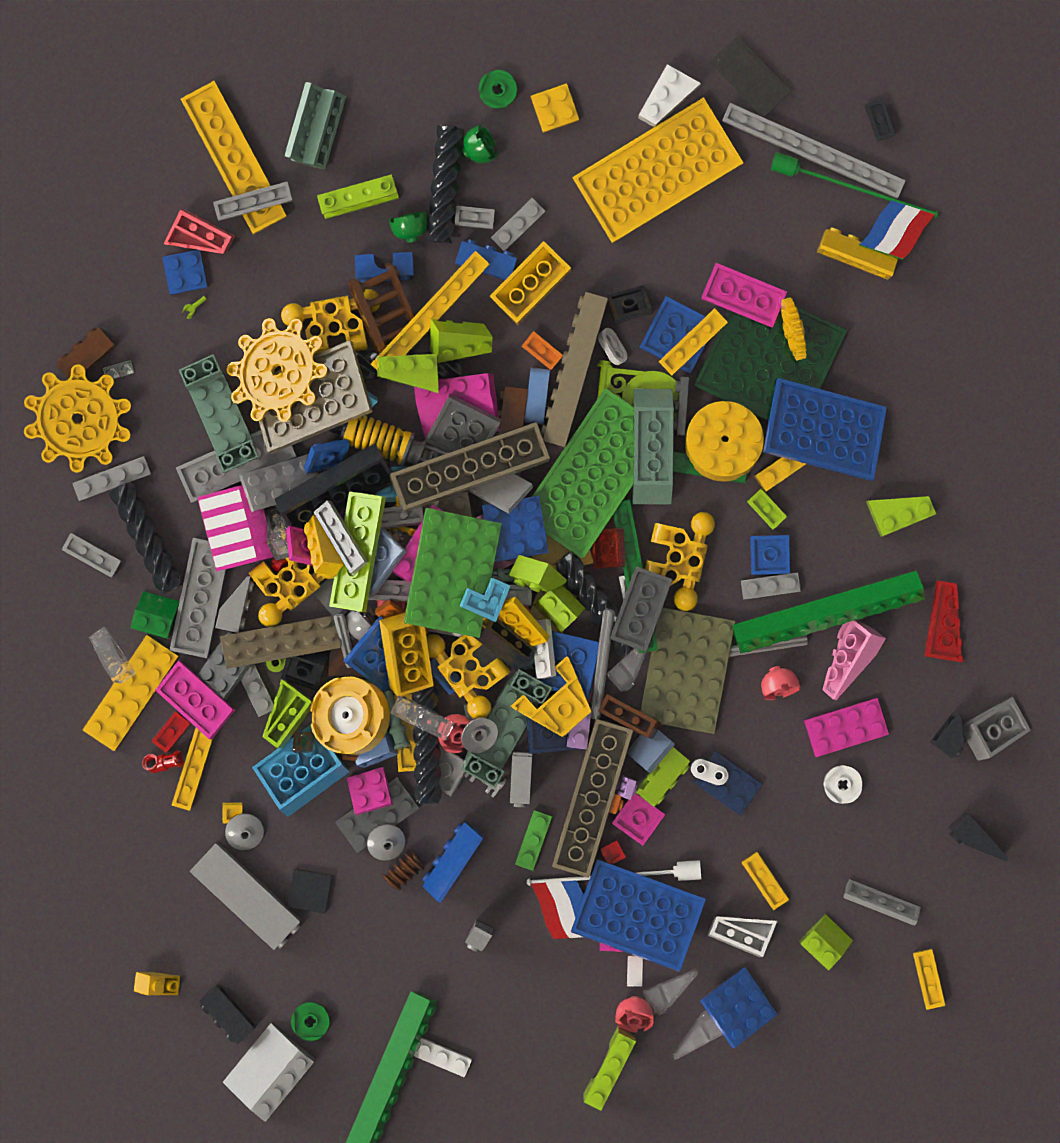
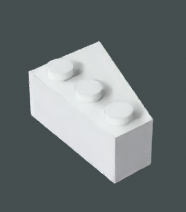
M667 65L638 118L656 127L676 107L684 102L687 97L696 91L701 83Z
M717 916L714 917L707 935L755 956L763 957L777 921Z

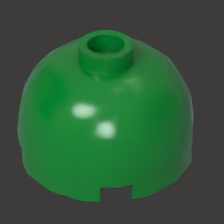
M479 124L465 134L462 150L467 158L478 164H485L498 158V150L494 152L493 146L496 144L489 130L486 127L481 128L482 124Z
M426 211L400 215L399 218H389L392 233L399 239H406L407 243L418 241V237L423 235L427 229Z

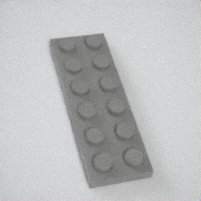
M260 430L251 434L259 456L255 460L223 473L216 458V452L212 451L176 467V470L190 502L193 503L198 500L197 497L218 492L241 482V474L297 457L292 445L269 454L262 431Z
M197 538L192 540L170 645V651L208 658L226 574V570L216 572L207 540Z

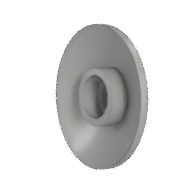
M488 718L472 720L462 732L461 741L464 748L471 753L487 751L497 739V726Z
M251 814L234 816L227 823L225 829L228 843L238 850H250L256 847L261 842L264 834L261 821ZM247 832L248 836L243 837L241 834Z
M383 824L376 827L367 839V847L370 854L376 859L384 861L396 858L405 846L403 832L397 826L391 824ZM386 843H390V846L384 847Z

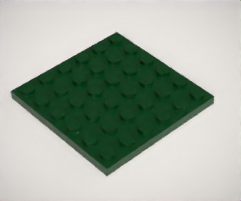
M797 307L800 320L802 319L807 355L805 359L796 361L793 352L790 350L788 339L785 338L781 308L773 328L729 311L725 318L728 323L720 329L694 387L724 401L738 403L749 409L754 415L769 421L776 380L781 378L820 389L847 330Z

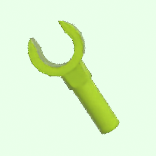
M203 296L192 305L187 304L184 306L182 313L185 311L191 312L187 319L193 317L195 309L207 300L206 297Z

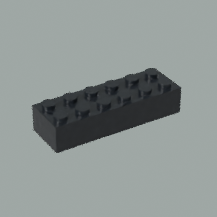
M375 443L276 497L274 500L288 526L304 529L305 524L308 523L313 515L316 516L314 511L327 500L332 501L336 510L340 513L346 510L349 492L373 495L392 484L390 474L394 472Z

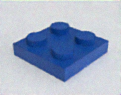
M201 250L162 257L170 295L208 288Z
M334 440L329 443H317L311 446L304 465L306 474L327 470L344 461L350 446L348 440Z
M789 535L750 536L751 575L790 574Z

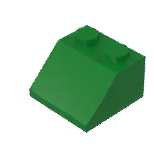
M143 591L135 609L130 628L163 638H170L180 601Z

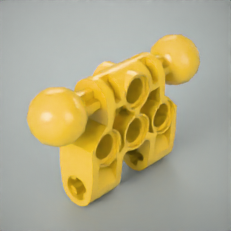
M366 289L363 293L365 298L369 300L379 296L372 289ZM348 295L310 302L309 307L290 303L281 312L282 321L287 326H289L293 319H299L303 323L305 319L313 318L305 332L308 340L314 337L310 332L312 326L318 325L321 329L318 337L322 339L323 346L315 355L329 349V335L337 336L341 333L345 334L346 342L349 340L353 342L356 352L368 350L363 320L352 314L351 310L358 308L354 298L349 299ZM328 303L336 305V311L332 314L326 311ZM381 304L372 307L371 313L376 312ZM352 318L357 319L359 322L356 329H350L348 326V322ZM332 322H337L340 325V329L336 333L331 332L329 329Z
M699 512L691 520V528L695 533L693 541H690L684 529L658 523L654 525L651 542L667 545L670 547V551L667 554L666 564L646 560L645 570L665 577L668 571H675L677 578L671 582L670 586L682 578L684 579L683 587L679 588L674 595L675 606L682 611L692 610L698 602L697 593L694 591L695 582H700L708 547L707 544H704L706 536L712 533L715 528V520L707 512ZM678 533L685 535V542L682 544H678L674 540L675 535ZM673 552L681 554V560L677 563L672 562L670 559ZM692 556H697L700 559V563L696 567H692L689 564V559Z
M287 542L278 549L289 565L281 569L278 575L271 570L265 561H262L249 572L251 578L266 596L279 597L281 599L276 604L267 603L260 608L258 618L261 624L266 627L278 625L281 622L282 613L288 608L293 610L321 587L319 583L325 578L334 579V576L315 572L312 574V565H307L305 569L301 570L298 565L299 562L289 560ZM287 571H291L293 574L289 582L284 579V573ZM272 583H276L278 586V590L274 594L269 591V586ZM303 586L305 592L299 597L296 595V588Z
M437 634L427 635L429 658L437 660L440 664L437 668L459 698L464 696L467 700L468 714L473 719L487 718L491 712V703L486 697L477 696L473 688L489 689L511 672L507 665L498 657L486 667H481L479 660L473 656V652L483 644L472 636L463 635L453 642L451 657H448L444 652L445 642L443 638ZM458 644H462L465 647V653L460 656L455 653V647ZM469 660H474L477 663V667L473 671L468 670L466 667V663ZM454 671H458L461 674L462 678L459 682L451 680V674ZM485 675L488 677L489 682L486 686L478 684L479 676Z

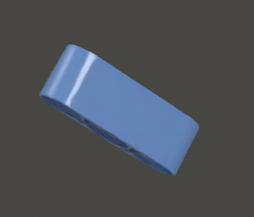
M531 367L524 423L537 422V424H544L549 369Z

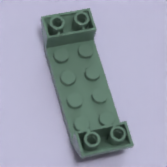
M214 354L179 369L183 382L190 392L216 452V458L223 473L259 458L239 407L231 399L232 391Z
M634 389L633 504H671L673 487L672 389Z
M518 669L503 687L490 714L487 716L488 719L496 724L498 729L495 743L491 748L482 753L467 751L462 770L496 788L504 774L502 768L527 726L526 716L513 709L511 705L522 695H525L537 709L539 703L543 705L552 687Z

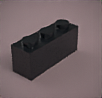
M498 618L496 622L489 619L484 620L480 638L474 637L516 671L530 664L536 652V648L531 646Z
M219 984L199 1001L201 1009L206 1014L210 1013L212 1015L215 1025L218 1028L222 1027L227 1032L225 1035L232 1043L235 1041L238 1045L256 1028V1025Z

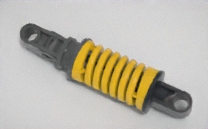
M367 415L328 430L340 435L339 440L347 439L351 447L355 445L356 449L362 448L364 450L376 443L386 459L390 457L391 462L396 461L401 467L406 462L416 465L431 460L433 456L436 458L447 454L436 447L426 445L427 442L415 440L416 433L402 431L401 428H397L396 432H394L395 426L393 425L387 429L388 424L383 423L382 427H380V420H377L374 425V418L372 417L367 422Z

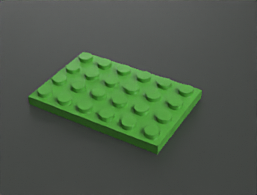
M430 508L425 509L404 623L480 638L484 617L459 606L466 589H471L485 595L492 576L502 523Z

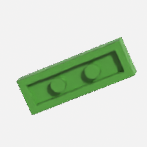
M536 810L533 811L515 865L534 870L552 818L551 815Z

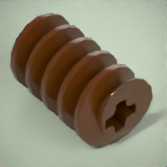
M412 850V856L405 854L406 861L401 858L399 859L400 866L395 863L393 864L394 871L389 868L387 869L389 876L382 874L383 878L393 889L395 888L400 891L402 889L400 883L406 886V878L410 881L413 880L411 873L417 876L419 875L418 869L422 871L425 869L421 859Z

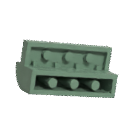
M305 83L285 157L303 165L326 169L345 103V95L334 90L323 89L312 83Z

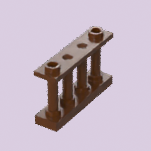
M390 263L385 264L386 272L365 282H358L354 278L346 281L374 349L378 353H381L386 348L387 342L393 340L405 327H400L383 335L378 330L380 324L404 313L408 322L414 318L398 279L400 273L397 267ZM391 279L394 286L393 290L371 300L365 298L363 293L366 289ZM398 296L401 307L377 318L373 317L371 313L372 307Z

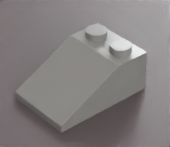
M1013 697L962 725L963 735L978 761L991 758L1031 731Z

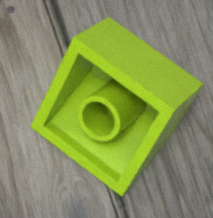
M518 555L509 574L515 580L514 583L522 588L528 586L536 592H540V590L550 592L567 581L550 564Z
M563 585L545 593L534 604L547 619L551 620V623L560 632L566 629L585 610V607Z
M824 914L799 942L829 971L843 956L853 940Z

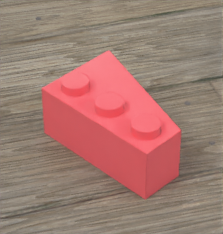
M182 209L179 211L164 244L224 254L228 252L235 235L186 209Z

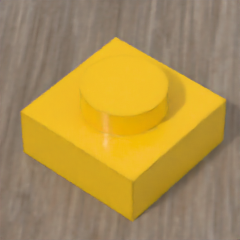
M242 802L223 803V823H228L234 816L242 814Z

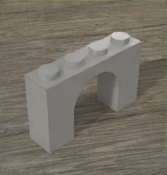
M513 751L510 803H514V807H525L526 804L530 803L532 754L529 752Z

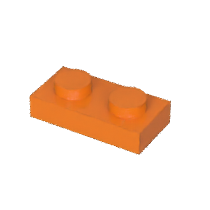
M534 331L521 346L550 370L563 357L559 351Z

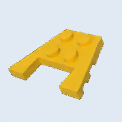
M568 656L555 666L557 672L567 683L543 705L536 709L525 695H522L511 705L513 709L561 737L567 735L592 712Z

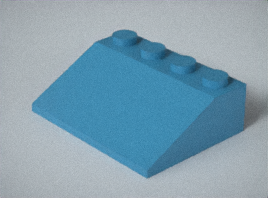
M311 724L297 735L314 734ZM295 735L287 742L283 749H276L252 767L279 810L287 817L349 773L339 755L325 748L315 735L313 752L295 753ZM305 737L299 743L303 750L310 748V737Z

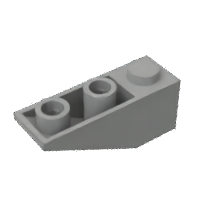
M251 576L245 578L219 609L215 628L240 633V629L244 630L246 619L243 618L244 611H248L250 600L247 599L248 593L252 592L254 587V581H251Z

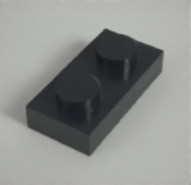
M884 99L865 104L864 106L876 142L895 136Z

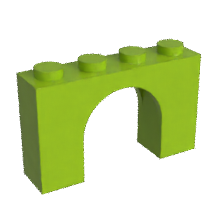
M617 1026L609 1042V1050L596 1077L591 1078L583 1094L584 1103L600 1111L602 1110L636 1043L635 1034L626 1032Z

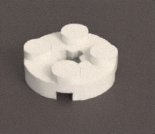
M840 765L829 770L825 776L823 786L826 795L832 801L841 804L851 803L861 794L862 779L860 774L852 767ZM840 780H847V789H839L838 786L840 784L838 782Z

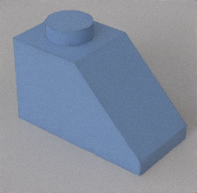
M386 732L384 738L376 747L366 753L359 754L356 766L366 768L398 755L397 750H394L395 743L392 734Z

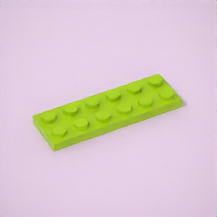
M349 492L344 523L368 563L355 574H350L345 564L342 566L337 575L334 576L330 607L366 613L386 497Z

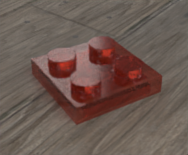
M623 528L603 529L592 545L594 568L625 567Z

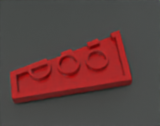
M936 581L924 655L926 657L963 662L956 583Z

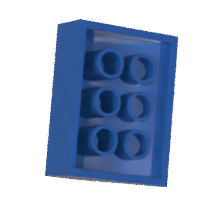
M467 821L463 824H458L454 830L456 834L454 839H448L443 847L446 851L442 856H437L433 862L434 869L432 872L427 871L422 879L425 882L422 887L439 903L442 902L484 837L482 831Z

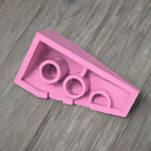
M858 620L843 624L837 635L839 639L836 650H833V663L828 668L822 689L834 700H837L872 661L886 639L875 629Z

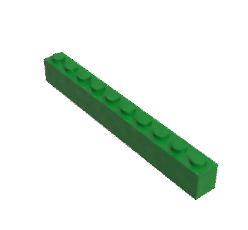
M913 571L732 625L734 637L740 654L751 652L782 641H789L792 638L806 636L809 633L826 630L836 625H843L853 620H860L870 615L880 614L887 610L917 603L925 599L924 589L917 571Z
M417 991L410 992L346 1143H377V1140H380L382 1137L383 1126L391 1116L390 1110L392 1105L398 1100V1091L406 1081L405 1075L407 1070L413 1065V1056L419 1050L422 1035L427 1032L429 1027L428 1021L436 1011V1000Z

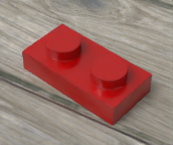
M175 711L153 738L152 742L167 753L191 722Z

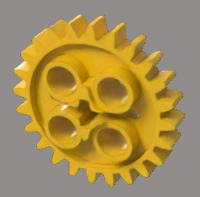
M791 297L782 299L781 314L784 322L785 338L788 339L790 350L793 352L796 361L805 359L807 354L802 319L800 320L798 309Z

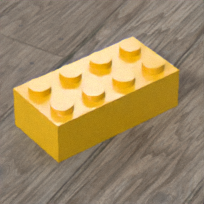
M406 612L379 620L389 687L397 697L433 686L425 627L404 623Z

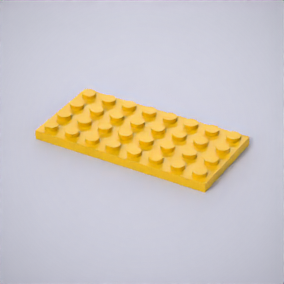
M703 97L572 178L611 243H614L743 164V161Z

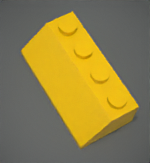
M830 228V230H825L817 253L887 280L893 276L898 258L859 246L861 242L858 237L850 234L848 237L844 236L838 229Z
M543 241L490 297L519 325L572 271L571 267Z

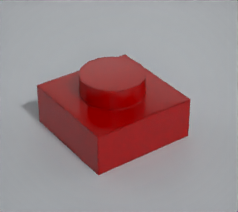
M617 840L600 848L606 862L611 865L626 858Z

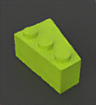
M431 319L430 351L432 354H437L438 363L492 352L493 337L485 324L463 322L461 324L453 323L451 320L441 322Z
M437 354L377 357L378 377L439 393Z
M929 496L866 501L880 537L936 514Z
M281 679L280 688L275 697V703L262 737L276 748L283 749L309 714L313 700L287 680Z
M672 747L651 774L648 773L638 785L636 793L653 807L656 804L659 805L666 795L664 794L668 789L671 790L678 782L676 780L680 774L684 775L690 768L688 765L690 760Z

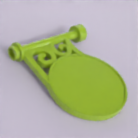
M600 360L599 364H597V367H601L598 398L605 388L619 398L621 397L616 393L623 391L621 399L634 406V389H672L673 419H676L677 412H674V401L678 400V393L675 392L676 381L671 376L659 371L644 372L612 368L611 361ZM614 374L636 375L627 385L623 377H616L613 383L617 385V381H621V388L617 389L611 385V377Z

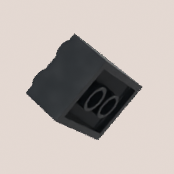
M964 813L948 827L951 831L949 835L958 844L963 843L966 846L1004 861L1009 859L969 814Z

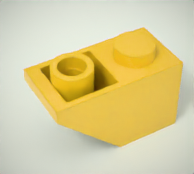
M136 972L134 991L145 995H178L180 976L155 972Z

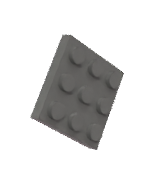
M449 394L427 434L425 442L450 453L492 438L502 419Z

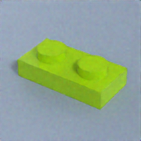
M762 489L747 501L772 530L787 517Z

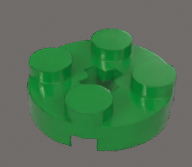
M494 70L482 77L479 83L480 98L490 108L505 109L516 98V82L506 71ZM499 84L503 92L497 95L494 94L495 91L492 88L497 87Z
M317 1002L302 1003L296 1008L291 1017L293 1031L306 1041L318 1040L326 1033L330 1025V1017L326 1008ZM309 1016H312V1018L316 1020V1022L313 1023V1026H309V1023H305V1020H307Z

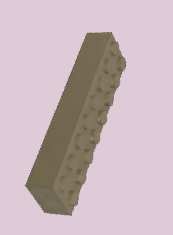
M585 292V296H580L577 307L580 309L579 315L575 314L572 324L575 330L574 333L569 334L567 345L570 348L568 352L564 351L562 364L565 365L563 370H559L556 379L559 386L558 389H553L551 401H554L552 407H548L545 419H548L547 426L543 425L541 431L544 443L561 448L566 446L608 298Z
M537 422L391 473L390 479L402 512L405 513L548 462L550 457Z
M595 719L552 867L589 878L633 733L632 729L602 719Z

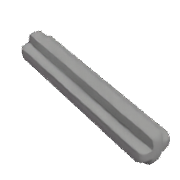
M340 613L334 615V621L345 659L351 652L352 645L344 614Z

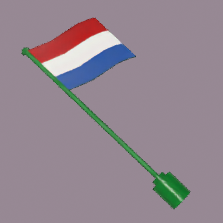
M779 152L775 153L770 168L772 171L793 177L794 174L797 175L800 171L891 201L880 213L869 235L859 246L901 260L911 252L922 230L931 219L939 216L937 210L934 212L800 168L801 164L798 163L797 158Z

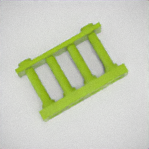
M392 174L317 195L322 215L324 214L325 219L399 199Z

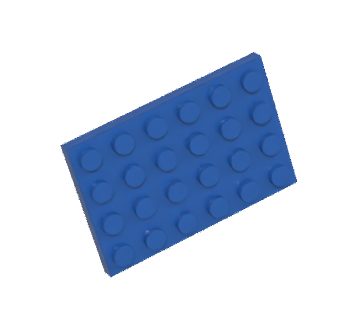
M778 378L776 380L763 453L873 481L887 407Z
M597 859L571 932L680 972L706 899Z

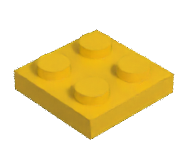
M567 83L531 96L543 133L579 121Z

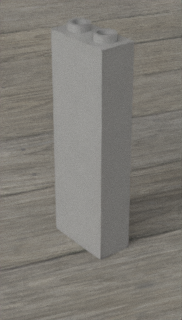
M219 842L215 843L190 870L203 885L273 950L277 946L281 948L288 941L286 936L290 932L294 934L301 927L299 925L301 919Z

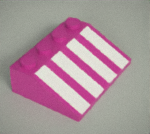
M243 485L197 497L216 572L276 556L264 509L251 512Z

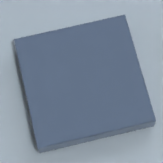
M657 730L653 739L640 734L627 750V754L651 774L675 743L661 731Z

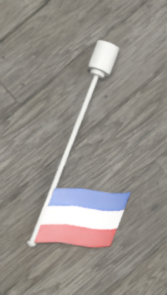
M700 860L677 862V866H673L674 870L636 872V874L642 876L674 874V877H678V881L700 880ZM580 876L538 880L527 879V885L532 886L540 902L546 926L553 939L582 937L571 932L584 896L577 881L590 880L591 876L589 878Z

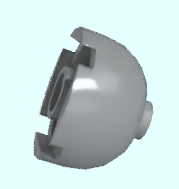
M350 610L345 618L349 637L352 640L357 639L360 641L375 623L376 618L370 616L367 611L365 613Z

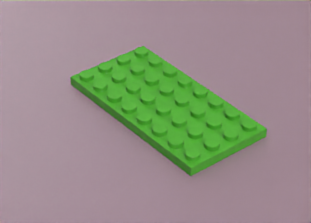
M605 388L532 496H539L546 535L570 551H573L582 559L634 484V407Z

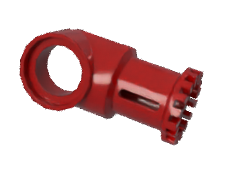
M179 750L169 755L161 754L156 756L149 754L144 757L142 765L148 772L157 773L168 771L169 768L176 766L178 768L184 765V761H182L184 758H182V753ZM155 759L156 764L149 768V762Z

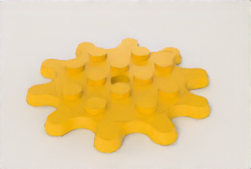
M268 318L262 324L263 333L260 338L252 339L248 335H243L239 338L238 344L244 351V357L241 361L231 362L227 366V373L240 379V386L232 393L231 399L236 404L251 400L253 403L251 418L254 421L263 420L266 413L274 409L277 412L278 419L282 422H287L292 417L291 410L294 403L301 401L309 406L313 405L316 401L315 394L310 390V385L313 380L323 378L328 373L327 367L324 364L314 362V355L322 348L323 342L318 336L303 340L301 338L303 323L299 319H293L287 329L279 331L275 321ZM281 366L282 373L280 372L278 375H275V368Z
M76 364L71 368V376L66 381L59 380L54 373H45L42 377V382L46 386L45 395L42 397L29 395L24 400L26 408L33 410L37 415V420L25 427V436L30 439L40 437L45 441L46 447L41 454L43 461L50 463L57 456L65 455L69 459L70 469L73 472H81L84 468V461L89 456L96 457L101 464H109L112 461V454L108 449L109 443L113 440L125 442L130 438V431L118 423V417L130 410V401L127 399L115 400L110 397L109 390L114 384L112 376L105 374L98 381L90 382L85 376V368L80 364ZM73 414H81L83 421L80 423L74 422L72 419Z

